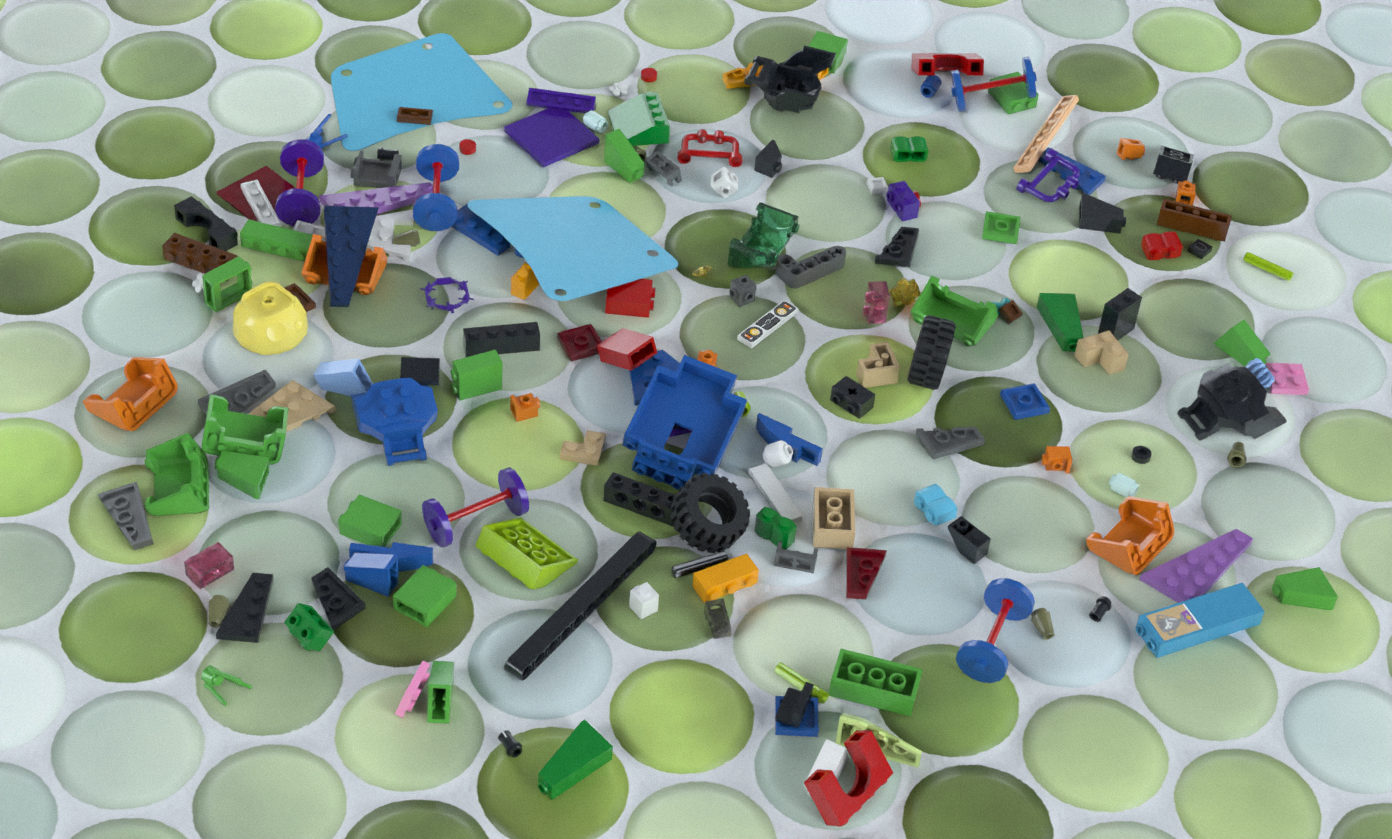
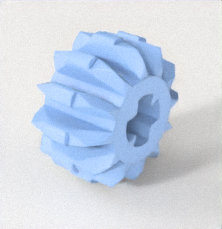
M1255 358L1245 366L1264 388H1268L1275 381L1274 376L1260 359Z

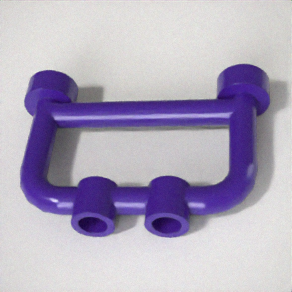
M1050 148L1045 156V160L1049 163L1031 182L1022 178L1016 187V190L1021 193L1026 191L1040 200L1049 203L1057 201L1060 197L1066 199L1070 193L1068 189L1070 187L1075 189L1078 186V177L1080 176V170L1076 165L1058 156V151ZM1057 163L1071 170L1073 174L1068 176L1065 183L1057 188L1054 195L1048 196L1035 189L1037 184Z

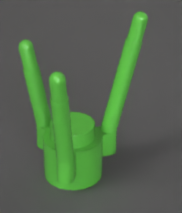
M211 665L207 666L201 675V679L205 681L204 687L209 689L224 706L227 705V702L213 686L221 685L224 679L246 688H252V685L241 681V678L220 671Z

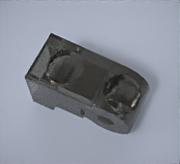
M724 599L706 601L704 616L708 620L709 627H711L713 638L730 637L731 624ZM713 606H719V608L711 609Z

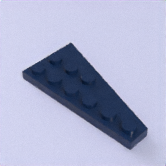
M324 206L330 307H349L379 207Z

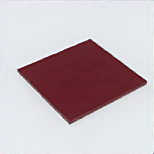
M264 166L217 191L216 194L249 220L259 222L241 190L242 183L258 180L275 213V204L278 196L286 190L296 188L268 166Z

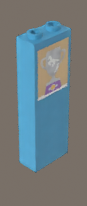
M1242 582L1139 615L1135 629L1137 634L1147 644V648L1152 651L1156 658L1260 625L1265 611Z

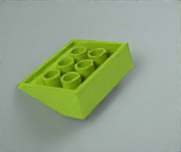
M522 517L483 525L475 544L482 554L489 556L498 566L505 568L510 572L511 576L518 578L527 588L532 590L547 586L578 562L577 558Z

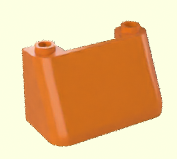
M316 234L312 236L301 275L309 284L315 285L319 283L328 285L326 242L322 241L323 237ZM374 247L373 251L367 248L354 291L362 295H369L374 292L388 261L384 248Z
M133 357L124 367V373L128 381L111 396L103 400L100 395L91 394L82 401L88 412L125 431L137 430L177 393V382L164 358Z
M1128 496L1119 506L1118 511L1121 520L1103 539L1100 533L1093 532L1086 541L1091 552L1128 574L1139 575L1172 540L1174 525L1167 502Z

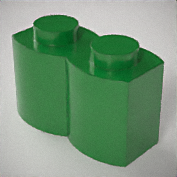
M898 136L891 140L890 149L894 161H927L929 151L924 137L915 136L907 138Z
M763 507L756 514L754 531L758 536L770 540L776 547L779 541L783 542L782 549L786 550L795 542L797 525L791 519L780 516L777 511L769 507Z

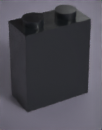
M1127 288L1105 303L1098 334L1110 331L1119 340L1134 330L1142 297Z

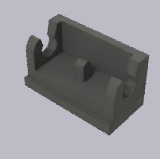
M658 150L644 159L647 168L650 171L653 168L665 177L668 185L671 187L673 186L672 181L674 178L677 183L682 181L680 167Z
M778 542L774 566L814 574L818 555L817 548H814L813 554L782 549L783 542Z

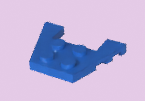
M663 349L657 351V354L632 371L629 370L635 406L639 405L658 365L675 372L679 367L680 363Z

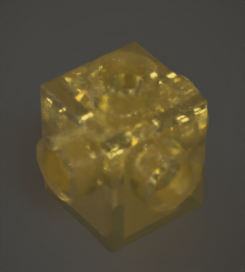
M903 278L896 282V286L889 289L895 306L902 304L910 305L916 302L915 298L921 294L914 278L910 280Z

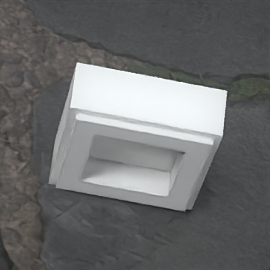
M884 177L867 179L866 184L871 195L888 192V186Z

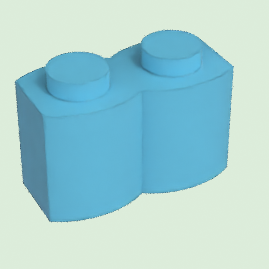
M933 484L916 491L914 504L917 509L925 513L926 519L929 522L938 526L956 518L957 506L951 498L946 496L939 485Z

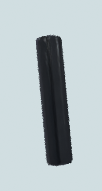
M725 551L675 565L672 567L671 572L675 578L725 562L729 557Z

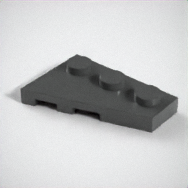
M953 427L952 430L934 428L933 431H924L923 428L916 429V435L933 459L982 446L985 442L984 437L976 427Z

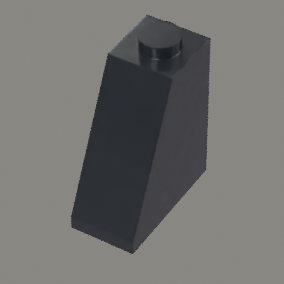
M1082 193L1079 205V229L1120 234L1122 227L1126 225L1124 209Z

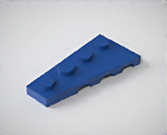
M1049 147L1038 160L1045 166L1049 163L1045 160L1046 153L1050 149ZM1058 152V156L1073 163L1080 170L1079 184L1075 189H1081L1085 194L1091 195L1105 181V175ZM1058 163L1052 169L1053 172L1060 173V177L1063 180H1066L1068 176L1073 174L1071 170Z
M468 203L457 210V219L451 227L497 256L510 248V242L489 223L468 208Z

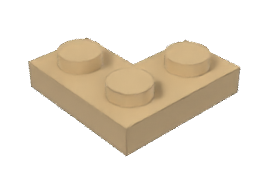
M587 430L583 444L564 440L560 452V460L598 466L606 433Z

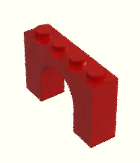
M912 53L911 70L917 75H935V71L958 70L967 76H983L984 59L976 53Z
M856 730L844 742L856 769L854 785L847 794L842 790L832 770L817 769L804 782L826 826L842 827L847 824L848 819L858 812L862 805L872 798L875 792L882 785L886 784L887 779L893 774L871 730Z

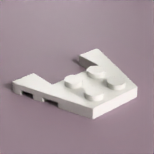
M413 210L376 216L367 248L372 251L374 247L384 248L385 253H389L390 257L400 256L403 257V260L410 261L411 245L393 244L395 225L414 226Z

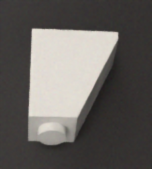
M826 739L808 778L817 769L832 770L838 780L850 760L847 749ZM804 784V788H805V791L807 792V795H808L809 797H811L810 794H809V792H808V790H807V788H806V786H805V784Z

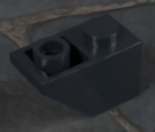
M961 516L948 525V530L959 553L973 564L988 554L991 538Z

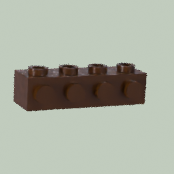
M1163 199L1157 225L1225 242L1232 215Z
M173 233L162 245L165 260L204 274L237 257L235 254L177 233Z

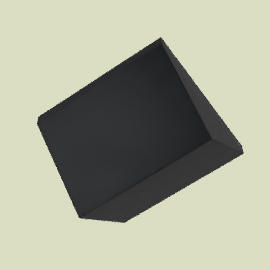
M401 357L400 379L412 378L420 385H439L440 358Z

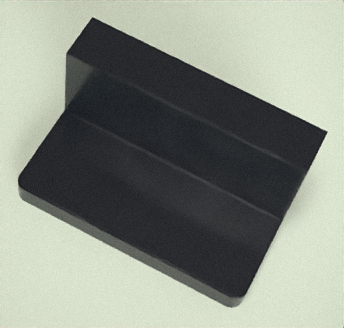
M806 682L802 691L789 687L777 711L775 721L799 729L812 699L814 684Z

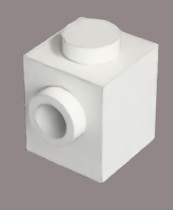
M648 582L635 586L630 590L629 607L640 619L658 611L659 594Z

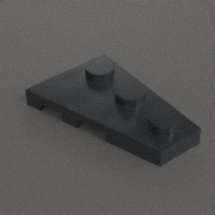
M901 227L892 237L891 243L888 246L886 245L883 248V252L875 257V264L910 267L919 236V228Z
M325 568L311 578L332 630H335L366 609L365 603L330 568Z

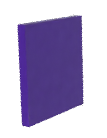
M547 108L504 126V131L543 167L595 146L600 141L569 111Z

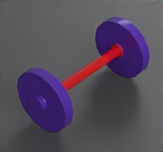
M297 139L288 142L280 152V164L283 169L290 175L297 177L296 189L284 191L278 196L275 204L278 218L285 224L293 227L298 220L313 224L318 219L321 211L320 201L312 192L304 190L303 185L304 177L316 175L324 165V153L320 146L309 140Z
M511 467L500 470L498 473V483L501 493L450 514H446L444 508L435 498L425 500L422 504L423 518L435 543L441 548L451 545L453 542L451 521L503 500L510 511L516 516L526 514L529 511L528 494L517 472Z

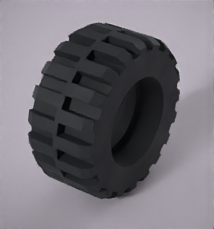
M932 315L924 317L907 381L910 384L932 390L939 388L954 338L956 324L953 321Z
M703 473L688 480L674 496L670 507L672 512L670 515L671 521L675 523L673 527L676 532L680 533L679 537L688 542L687 545L692 548L695 546L697 550L702 552L707 550V553L722 552L729 549L744 534L750 523V509H747L749 504L747 499L743 497L744 493L736 488L737 485L734 482L730 483L728 478L724 476L720 478L718 474L711 473L709 476V473ZM698 502L711 505L719 513L722 524H716L708 520L702 514Z

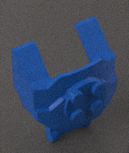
M401 378L373 383L366 393L351 395L357 429L361 433L372 435L383 442L387 466L420 459V461L427 460L423 434L430 425L437 421L438 413L432 387L420 385L412 378ZM418 449V452L392 455V453Z

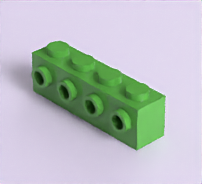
M248 219L240 232L241 247L305 262L313 235Z

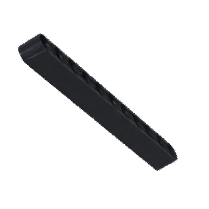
M640 531L635 533L507 659L504 670L522 681L527 679L654 552L657 541Z

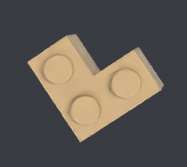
M1110 331L1079 339L1074 356L1083 367L1100 363L1110 375L1125 370L1129 354Z
M888 342L870 344L868 358L858 360L856 377L863 387L869 388L897 383L900 366Z

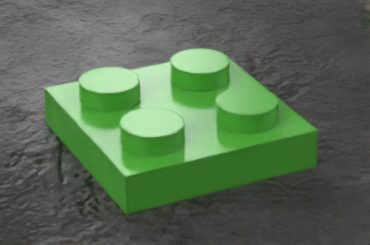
M986 211L982 239L1017 244L1021 217Z

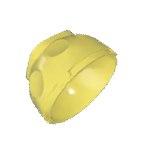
M265 282L245 292L241 301L236 305L233 312V335L242 347L251 352L259 353L260 355L280 354L293 349L302 342L305 335L307 336V312L298 298L279 283Z

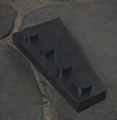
M251 574L218 629L216 639L259 642L274 581L273 574Z

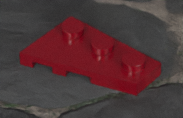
M847 547L846 598L867 599L886 557L887 550Z

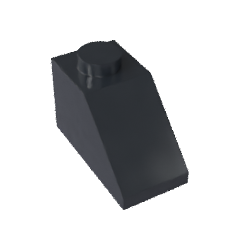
M772 139L755 157L754 171L771 178L782 169V155L775 140Z

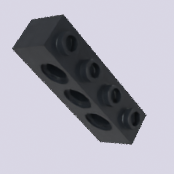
M612 472L604 484L603 501L670 526L675 524L671 521L670 516L672 514L670 507L673 503L674 494Z

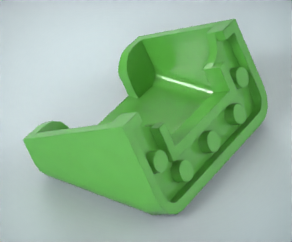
M931 276L910 311L913 321L922 325L924 317L927 315L953 321L956 324L954 338L960 340L967 347L975 346L998 317L996 304L987 301L986 305L982 301L978 304L950 291L946 285L943 287L939 284V278Z
M210 394L202 439V449L205 453L220 456L222 451L268 457L269 465L280 461L286 437L288 408L280 406L271 407L267 412V417L227 411L228 402L224 397Z
M188 433L146 450L145 465L148 470L154 473V497H147L144 504L148 514L165 516L195 514L209 510L208 458L203 449Z

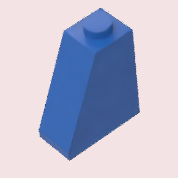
M354 553L351 559H348L344 564L345 580L389 597L399 584L398 556Z

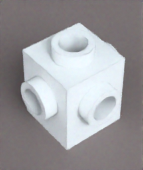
M723 167L711 175V187L717 194L727 198L738 190V178L734 173Z

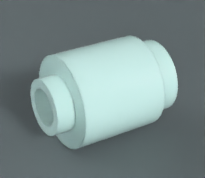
M593 110L586 112L583 116V124L594 132L602 134L607 130L608 122L606 118Z
M1121 473L1113 474L1109 481V485H1111L1110 490L1126 498L1128 496L1134 497L1139 488L1136 480Z

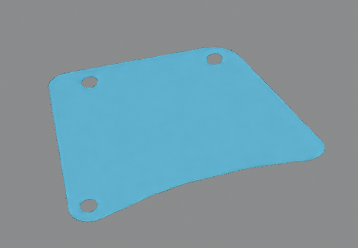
M444 33L431 35L345 63L337 67L331 74L341 136L344 134L348 135V137L342 139V145L350 151L364 149L395 135L429 126L397 122L399 107L433 110L432 125L461 118L502 114L508 112L513 106L512 101L451 35ZM430 43L433 45V48L426 50L422 48V45ZM351 70L352 74L350 76H343L341 71ZM501 101L504 103V106L496 108L493 106V103Z
M571 196L480 199L468 202V208L499 231L517 249L532 268L544 293L549 298L557 301H569L672 270L678 266V261L614 207L598 198ZM591 202L599 203L601 207L592 208L589 206V204ZM647 251H657L658 256H649ZM556 289H563L567 294L559 296L554 291Z

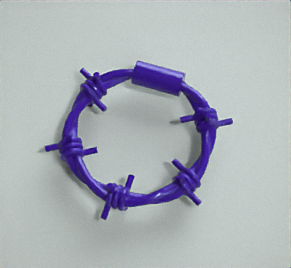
M451 277L436 278L432 284L428 282L425 288H420L425 291L428 304L426 307L430 306L433 310L434 306L454 313V309L461 307L464 303L468 304L469 300H474L470 298L466 284L468 281L463 280L459 282ZM455 283L460 287L458 290L465 291L463 298H458L462 302L454 305L447 302V306L436 304L434 301L436 298L431 299V296H429L432 290L436 291V289L432 288L435 285Z

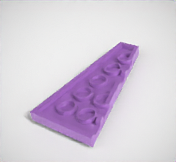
M427 182L319 195V199L324 206L379 207L378 215L414 204L422 195L433 193V185Z
M1234 529L1141 574L1139 580L1177 603L1205 595L1252 544L1253 538L1238 529Z

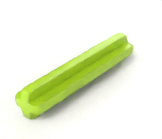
M1246 252L1243 260L1269 273L1287 281H1290L1294 273L1261 257Z
M779 662L775 667L774 672L800 690L803 689L806 682L812 683L782 662ZM814 684L812 698H818V702L824 704L829 694Z

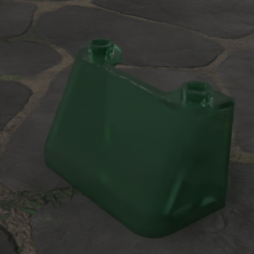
M760 202L756 207V210H758L757 217L752 218L751 226L742 239L733 238L730 242L728 266L740 269L769 268L775 265L781 251L791 237L797 234L799 230V216Z

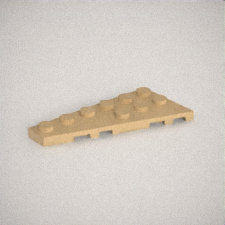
M292 380L249 414L267 417V412L271 407L288 408L287 432L302 426V423L307 420L319 419L320 415L326 412L329 414L336 412V409L330 402Z

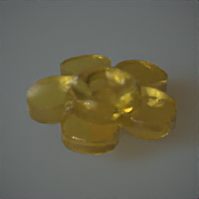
M702 266L692 274L693 276L703 275V277H706V273L711 270L712 266Z

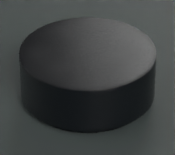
M1136 446L1133 448L1131 457L1139 464H1146L1150 461L1152 453L1145 446Z

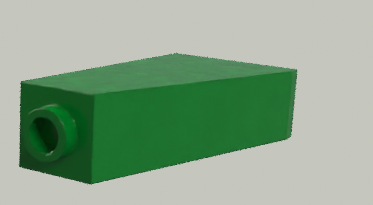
M1039 293L1037 309L1061 350L1075 352L1078 340L1084 338L1076 295Z
M584 719L538 773V789L542 794H546L553 800L612 760L613 746Z

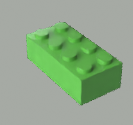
M840 649L831 678L829 696L911 717L923 669Z

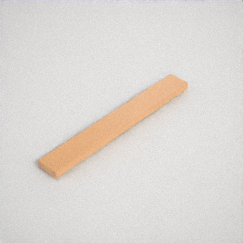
M1078 95L1063 96L1013 167L1015 173L1030 172L1079 101Z

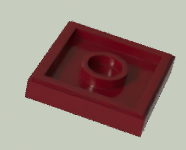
M592 324L557 333V339L571 362L599 354L596 345L601 343L602 340Z

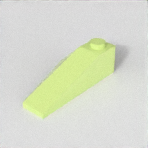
M846 713L840 716L836 744L845 747L844 742L856 730H871L886 759L919 768L921 750L864 718Z

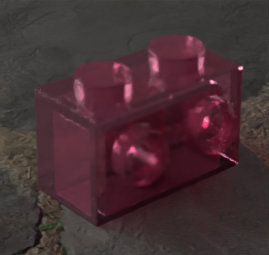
M886 281L868 282L867 292H865V306H863V316H866L868 324L886 323L890 300Z
M217 542L184 561L185 573L199 589H202L234 570L233 555Z

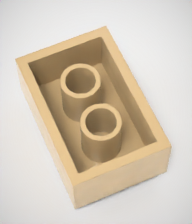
M815 487L812 503L813 547L853 548L855 539L854 489Z

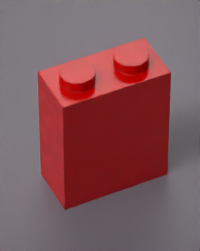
M638 279L608 288L605 314L649 318L650 310H654V300L651 298H655L656 287H652L653 280Z
M625 328L620 329L596 345L601 362L630 371L657 354L653 336Z

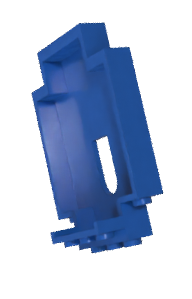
M686 355L683 356L676 372L658 365L623 438L622 446L637 451L633 460L632 471L639 475L650 477L657 482L668 484L677 490H680L694 474L699 476L703 473H709V476L711 473L716 474L747 403V399L732 394L737 375ZM675 424L692 431L680 455L664 449Z

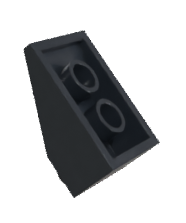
M1161 145L1153 174L1160 179H1173L1172 182L1177 184L1178 182L1187 181L1194 155Z

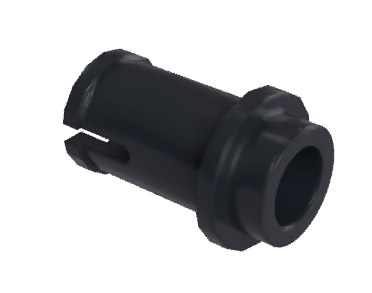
M381 147L377 151V159L393 160L394 155L399 154V150H389Z
M1105 596L1098 598L1089 617L1095 622H1100L1106 611L1111 609V600Z
M509 730L504 731L507 737L501 732L498 740L506 748L507 755L513 758L518 757L522 753L521 743L514 739Z

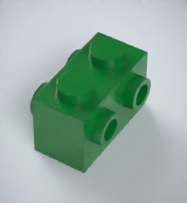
M298 603L284 621L289 628L290 634L297 637L301 642L300 645L308 651H321L334 633L316 610L306 604Z

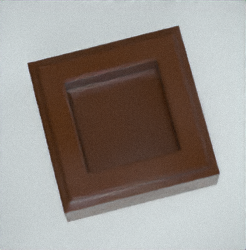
M1014 300L998 309L1008 325L1023 315Z

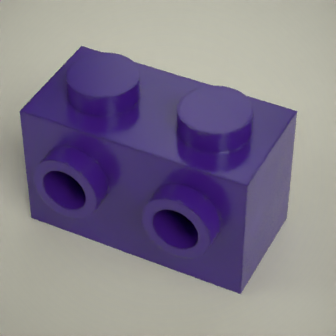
M901 181L889 184L888 192L886 193L887 201L900 220L906 221L918 218L920 201L907 183Z

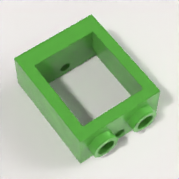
M239 256L202 275L205 303L215 312L241 300L243 294L252 289L251 266ZM237 275V283L220 291V283Z

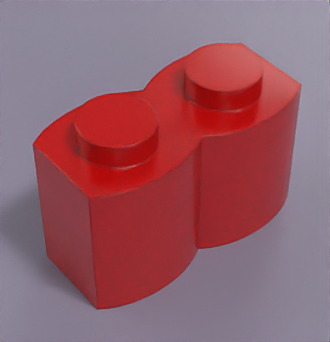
M1172 231L1161 234H1146L1141 242V247L1148 260L1177 258L1181 256L1183 249L1177 233Z

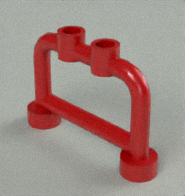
M700 129L697 133L685 135L682 138L681 150L677 154V160L682 164L689 163L691 156L726 158L729 159V164L732 167L742 165L739 141L735 137L724 135V132L721 130L715 131L714 135L707 134L705 129ZM697 140L699 143L714 141L716 144L729 142L732 144V152L688 149V141Z

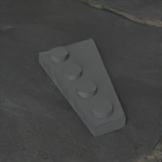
M265 369L211 393V395L224 397L228 402L227 411L242 413L274 389L276 382ZM210 394L198 399V405L206 415Z
M137 482L98 494L99 499L133 550L154 544Z

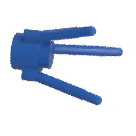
M328 114L305 140L316 143L322 149L348 137V135L344 134L322 143L323 138L320 133L323 131L322 127L331 117V114Z

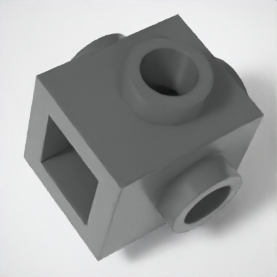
M747 275L731 280L730 297L739 307L755 301L757 289L755 282Z

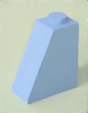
M360 359L321 362L314 373L315 380L322 390L350 397L352 394L366 393L373 384Z

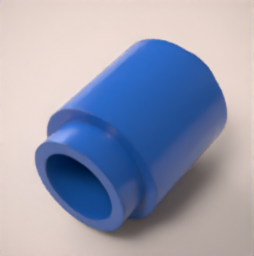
M928 75L921 85V94L927 98L934 96L942 85L941 79L937 75Z

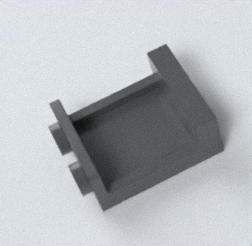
M360 151L358 157H355L354 168L352 167L351 178H353L354 186L371 188L397 186L402 170V155L395 154L393 161L390 162L365 159L364 151Z

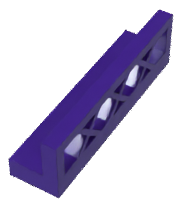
M529 88L526 101L527 106L578 113L594 111L597 106L596 96Z

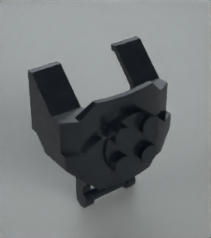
M804 45L803 49L795 52L786 61L778 64L775 60L755 56L751 70L746 75L744 83L748 86L757 85L764 91V98L774 110L781 112L788 110L800 113L803 110L812 109L815 101H817L822 89L817 73L832 66L836 53ZM762 65L763 68L759 76L756 77V72L758 68Z
M1229 364L1215 371L1211 369L1204 373L1197 391L1198 397L1189 407H1183L1177 412V415L1184 419L1194 431L1195 437L1198 440L1211 436L1218 432L1221 427L1232 428L1245 436H1252L1256 439L1287 422L1276 407L1265 406L1267 391L1247 367H1232ZM1194 414L1205 429L1200 428L1191 415Z

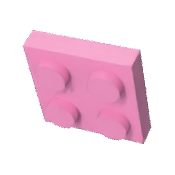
M1265 364L1275 379L1271 386H1269L1271 394H1308L1309 388L1302 364Z
M422 661L395 713L399 717L403 718L405 712H411L430 676L427 673L430 666L429 663Z

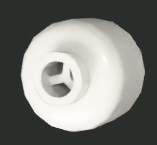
M779 440L765 447L763 459L767 465H770L772 468H778L790 463L793 450L785 441Z

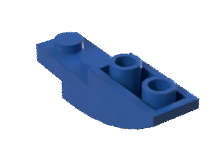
M761 413L757 415L756 430L765 442L771 444L779 440L785 441L793 450L791 459L793 462L797 463L799 459H803L813 465H819L823 448L793 435V428Z
M393 542L391 548L351 543L349 547L350 559L354 553L391 554L398 556V572L419 569L422 565L429 566L433 564L432 547Z

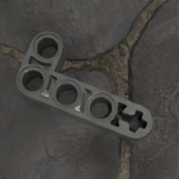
M833 246L799 262H796L790 255H779L776 263V275L788 287L793 289L800 288L842 269L845 265L846 249L842 246Z

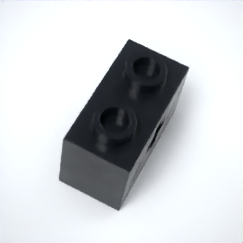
M845 376L832 386L830 400L860 419L874 407L875 394L848 376Z

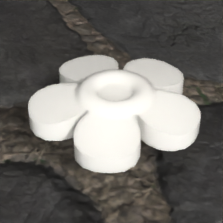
M614 83V86L609 87V91L613 92L614 96L626 95L628 92V86L625 84Z
M203 273L198 274L197 280H194L192 283L197 293H201L204 289Z

